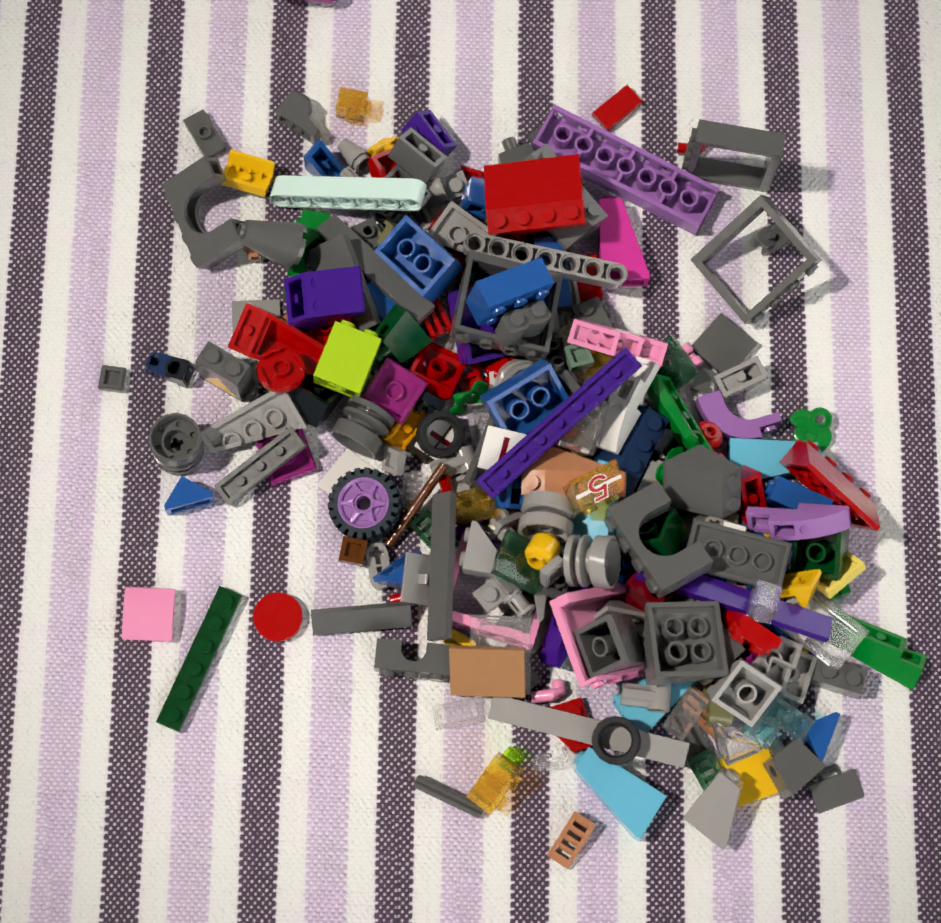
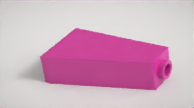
M615 196L598 198L597 203L608 215L597 229L599 259L620 263L626 267L627 278L620 287L648 286L650 279L649 271L623 199L616 198ZM609 272L610 278L612 280H621V276L618 272Z

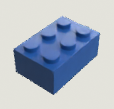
M407 215L401 219L374 251L423 298L432 303L465 267L424 228Z
M542 257L476 281L466 299V303L478 326L483 324L490 326L500 321V318L510 310L523 309L528 303L533 301H543L549 294L554 281Z
M544 359L538 360L479 396L496 427L522 434H527L569 398L553 367Z

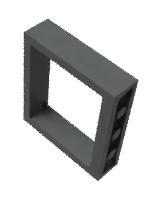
M699 119L697 128H692L691 137H689L688 146L683 158L682 169L709 183L768 193L783 156L786 134ZM702 146L766 156V160L761 168L699 157Z
M760 195L690 259L744 324H756L759 320H762L766 316L764 312L769 307L773 309L783 301L782 296L787 291L791 293L801 285L800 280L805 275L809 277L815 273V270L819 268L818 264L822 261L766 195ZM765 210L807 260L747 312L706 263Z
M470 250L464 261L465 267L462 271L449 338L464 344H477L487 350H500L510 356H523L533 362L545 359L550 349L563 274L549 271L554 284L549 291L546 306L552 316L541 332L539 345L520 341L511 346H503L497 334L461 325L471 271L492 276L519 266L522 263Z

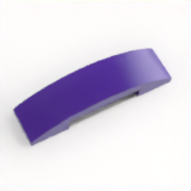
M591 583V585L588 588L581 586L572 587L568 592H574L595 587ZM553 614L543 639L540 662L543 665L560 669L568 653Z

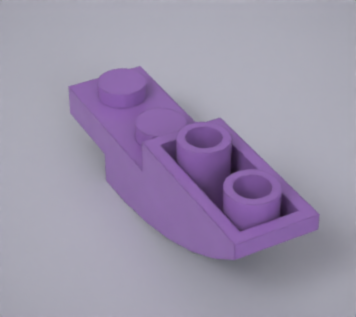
M799 503L797 509L748 506L746 510L749 532L770 533V538L777 540L817 538L839 533L851 527L849 506Z

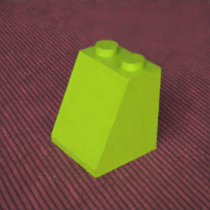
M342 320L341 323L335 321L314 372V383L348 397H361L381 344L378 334L368 329H365L364 332L357 330L353 323Z

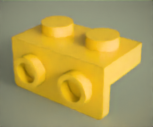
M231 149L228 154V163L223 171L227 180L220 185L265 197L274 179L275 162Z

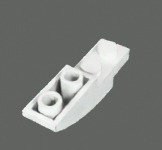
M638 356L636 359L642 364V367L610 395L599 429L597 447L617 455L641 414L637 408L660 368L656 362Z

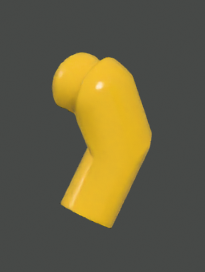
M393 136L381 139L368 148L369 157L393 148L399 137Z

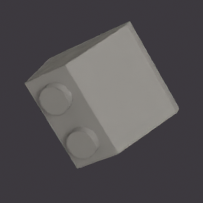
M740 658L728 666V676L715 678L707 689V693L711 701L750 727H753L782 689V686Z

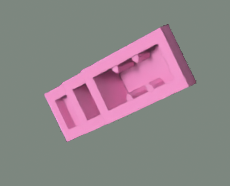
M575 318L567 341L568 343L612 356L617 355L626 347L635 358L638 356L656 362L660 367L668 347V342Z

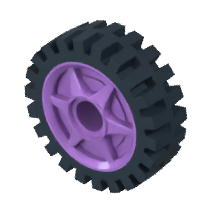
M364 467V469L356 468L353 472H346L344 477L340 476L337 479L338 483L333 484L331 488L332 493H329L328 496L329 515L336 528L347 537L367 540L368 542H371V540L377 541L381 539L380 537L387 536L389 531L396 527L395 524L397 521L399 522L400 512H402V498L395 483L386 474ZM363 500H370V507L366 510H360L361 502Z

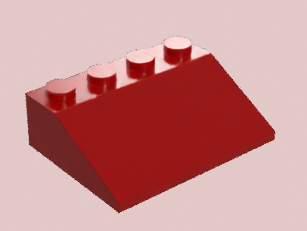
M579 154L484 166L488 235L503 237L587 226Z
M797 440L779 463L805 487L832 499V505L849 506L851 526L878 531L880 523L876 504L870 500L871 495L863 488L858 489L853 484L854 479L847 473H841L836 469L837 464L828 456L823 457L818 452L820 449L815 443L810 440Z

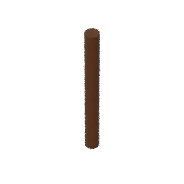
M439 463L385 541L388 546L394 547L449 468L444 463Z

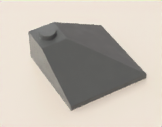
M719 601L648 602L645 604L643 661L646 685L677 684L729 675Z

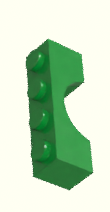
M302 209V215L297 217L296 222L306 225L307 233L303 232L302 236L303 239H306V246L299 264L292 265L294 270L288 269V276L292 277L308 272L305 267L306 259L309 255L308 250L326 242L317 233V228L331 217V213Z

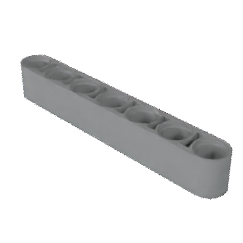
M469 233L462 245V251L465 256L471 250L467 243L469 241H476L479 243L480 248L473 251L522 264L535 260L540 256H546L550 259V265L546 266L549 271L563 274V279L600 287L617 289L627 278V269L620 263L483 233ZM493 246H500L504 253L502 255H495L492 253L491 248ZM515 252H525L527 259L524 261L518 260ZM562 262H571L574 266V270H565L562 266ZM586 267H595L597 275H589L586 272ZM609 272H618L621 276V280H612L610 278Z

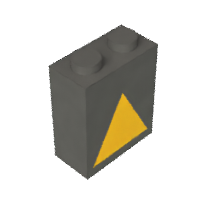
M210 341L207 342L195 360L201 379L240 402L243 401L254 384L249 364Z

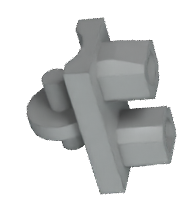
M504 508L494 509L491 512L490 522L495 526V531L489 534L488 538L495 541L500 540L506 547L512 545L518 537L523 540L524 538L518 533L519 519L523 515L521 510L510 514Z

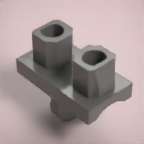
M776 223L770 227L761 228L756 234L757 243L763 247L761 250L762 255H769L792 243Z

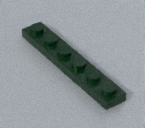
M219 586L156 720L157 724L180 733L243 598L242 595Z

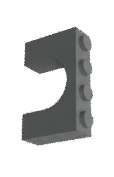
M203 156L163 183L162 186L165 191V198L173 210L174 220L182 232V239L191 254L190 259L196 268L210 270L246 246L241 244L239 237H237L238 226L240 223H244V221L230 218L208 233L199 224L198 207L200 201L206 193L227 180L219 160L208 156Z
M657 480L607 508L604 522L607 529L611 533L614 532L618 537V544L624 553L628 552L632 558L631 562L634 569L638 573L641 572L645 577V583L652 594L655 593L661 599L710 571L713 560L700 541L670 556L656 555L644 547L639 537L640 528L648 521L668 511L671 499Z

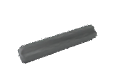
M418 775L414 782V788L476 818H480L483 814L484 805L422 775Z

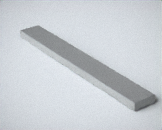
M493 697L488 719L590 745H592L593 731L597 724L601 722L600 720L508 697ZM616 725L605 730L601 740L603 748L621 753H626L629 750L632 741L627 729ZM639 731L641 746L636 755L637 757L680 768L685 767L690 743Z

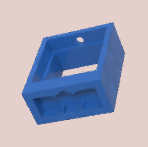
M781 476L768 480V483H763L766 506L770 508L797 509L799 503L832 505L833 503L832 499Z

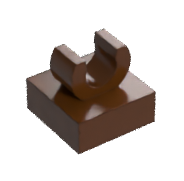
M343 536L338 561L363 566L368 541Z

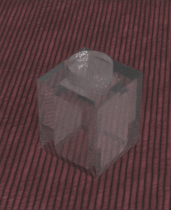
M758 579L751 590L746 615L756 622L770 624L778 611L782 587Z

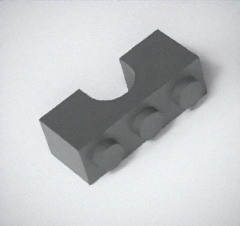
M377 638L374 671L379 672V676L394 677V674H404L406 679H419V676H427L430 681L443 682L444 678L449 679L450 645L427 643L424 657L418 661H409L402 654V640Z

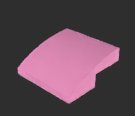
M125 587L122 639L172 641L176 589Z

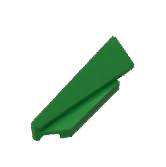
M656 374L644 398L657 413L669 419L668 427L676 433L687 450L702 445L713 451L670 377Z
M837 610L828 613L827 616L833 618L830 636L827 641L828 644L911 690L914 689L922 673L927 655L905 649L907 639Z

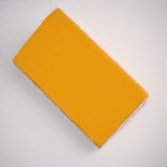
M412 409L403 424L394 420V425L391 428H387L389 431L388 435L385 437L379 436L378 438L388 446L393 445L406 450L405 447L416 435L417 426L426 412L421 409L420 413H414Z

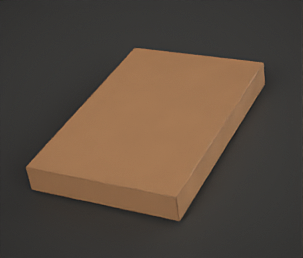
M450 645V695L526 697L525 647Z

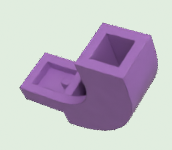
M720 390L699 396L694 403L701 421L715 423L722 431L723 440L729 442L730 438L761 440L763 437L761 432L764 435L773 433L782 422L779 412L751 420L741 419L733 415L726 407Z

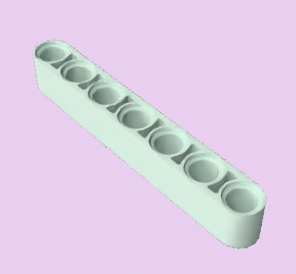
M281 175L275 179L269 200L276 206L292 208L418 211L422 206L427 186L421 180L413 178Z

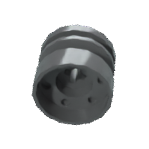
M351 396L347 402L348 406L342 410L348 419L338 418L330 434L348 449L362 456L374 458L382 446V441L376 435L387 436L389 433L387 428H391L394 425V418L375 403L358 396Z
M180 413L166 414L157 419L151 427L149 433L150 447L154 460L160 469L168 474L182 475L197 468L202 461L204 448L200 429L192 418ZM179 445L181 450L177 451L174 447Z

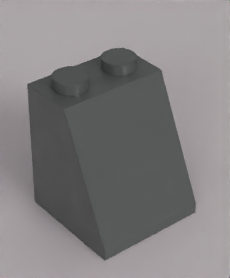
M702 445L695 446L664 461L663 489L671 499L670 507L721 519L741 510V467Z
M607 614L574 631L590 678L644 664V649L630 614Z

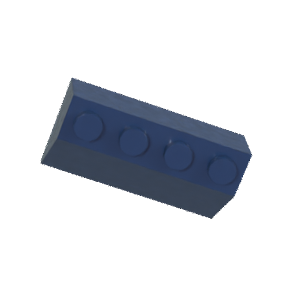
M638 406L637 409L641 414L618 455L596 447L590 460L598 462V459L612 463L613 468L626 472V497H618V502L633 494L655 450L657 441L662 436L669 422L668 418L648 407Z

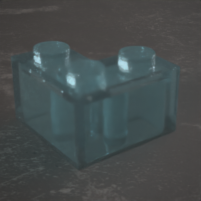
M776 695L753 727L743 723L739 731L767 750L781 729L802 742L815 720Z

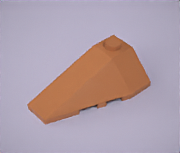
M551 447L522 473L521 495L533 491H552L568 497H576L588 490V483L595 475L604 474L607 479L603 481L601 479L596 480L593 484L594 487L621 474L622 478L608 484V497H626V472L562 449ZM603 491L590 493L584 497H599L603 495Z

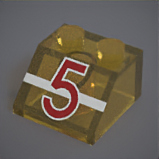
M616 459L571 480L562 488L575 514L578 515L583 512L584 516L598 510L596 505L604 501L608 505L620 499L619 494L625 490Z

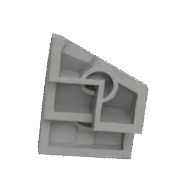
M779 636L783 639L779 648L772 649L769 656L763 654L762 658L757 657L750 665L782 686V689L777 694L778 696L797 705H802L818 658L803 652V645Z

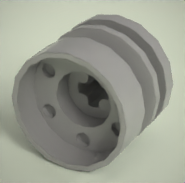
M572 534L569 536L563 558L564 576L568 586L588 588L592 583L595 588L613 589L618 582L621 570V550L618 539L610 535H597L594 539L590 535Z

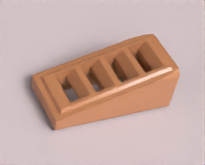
M574 811L547 856L566 869H569L596 824ZM575 821L587 829L584 833L573 826V822ZM568 830L581 837V840L578 842L567 834ZM565 839L576 847L574 851L562 844V840ZM557 848H560L569 854L570 858L566 859L555 851Z

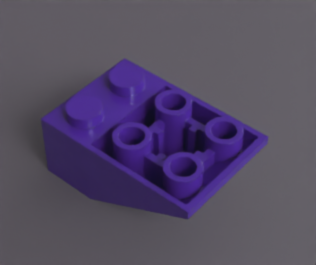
M360 266L304 272L284 279L288 325L306 332L366 312Z
M473 286L468 287L466 299L469 293L471 292ZM459 289L446 292L451 321H453ZM465 301L461 325L496 334L495 329L500 321L490 326H487V324L478 326ZM455 340L459 363L470 365L509 356L500 350H487L477 344H464Z

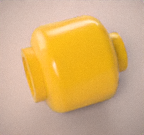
M551 533L535 534L525 549V557L528 564L534 569H542L553 558L560 555L562 551L561 544L556 536Z

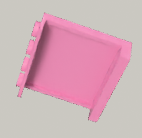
M617 583L613 589L590 588L568 592L549 601L580 688L590 686L591 689H596L606 685L605 682L608 685H613L621 682L622 678L625 681H630L639 677V674L641 678L645 677L643 664L638 667L590 678L574 631L595 621L593 615L610 598L614 597L626 603V584Z

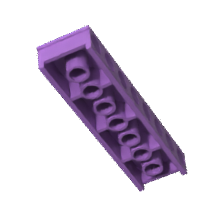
M553 104L548 117L532 142V147L535 151L548 144L557 156L579 154L582 178L697 236L720 189Z

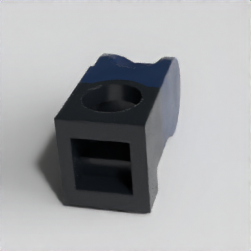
M150 352L144 372L153 377L163 378V380L188 388L195 368L189 360L158 352Z

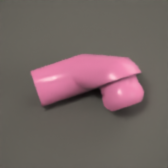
M562 679L553 680L551 683L553 689L532 691L531 699L533 704L551 702L563 696L567 690L565 688V681Z

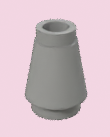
M347 138L338 144V150L353 170L362 172L369 166L368 160L370 157L368 152Z

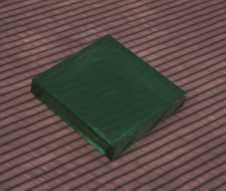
M669 334L662 340L668 342V347L662 366L657 374L669 376L678 391L697 376L700 371L674 335Z
M508 529L503 536L491 574L535 595L538 593L541 585L540 570L532 568L525 557V549L531 540Z

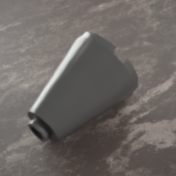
M245 220L244 223H240L238 226L237 237H239V242L285 269L294 270L292 265H298L304 253L306 239H303L302 236L303 232L307 233L306 225L297 222Z

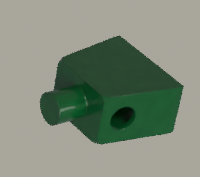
M398 304L392 307L374 331L378 334V338L381 339L375 360L382 365L385 359L391 356L399 363H404L432 342L411 314Z

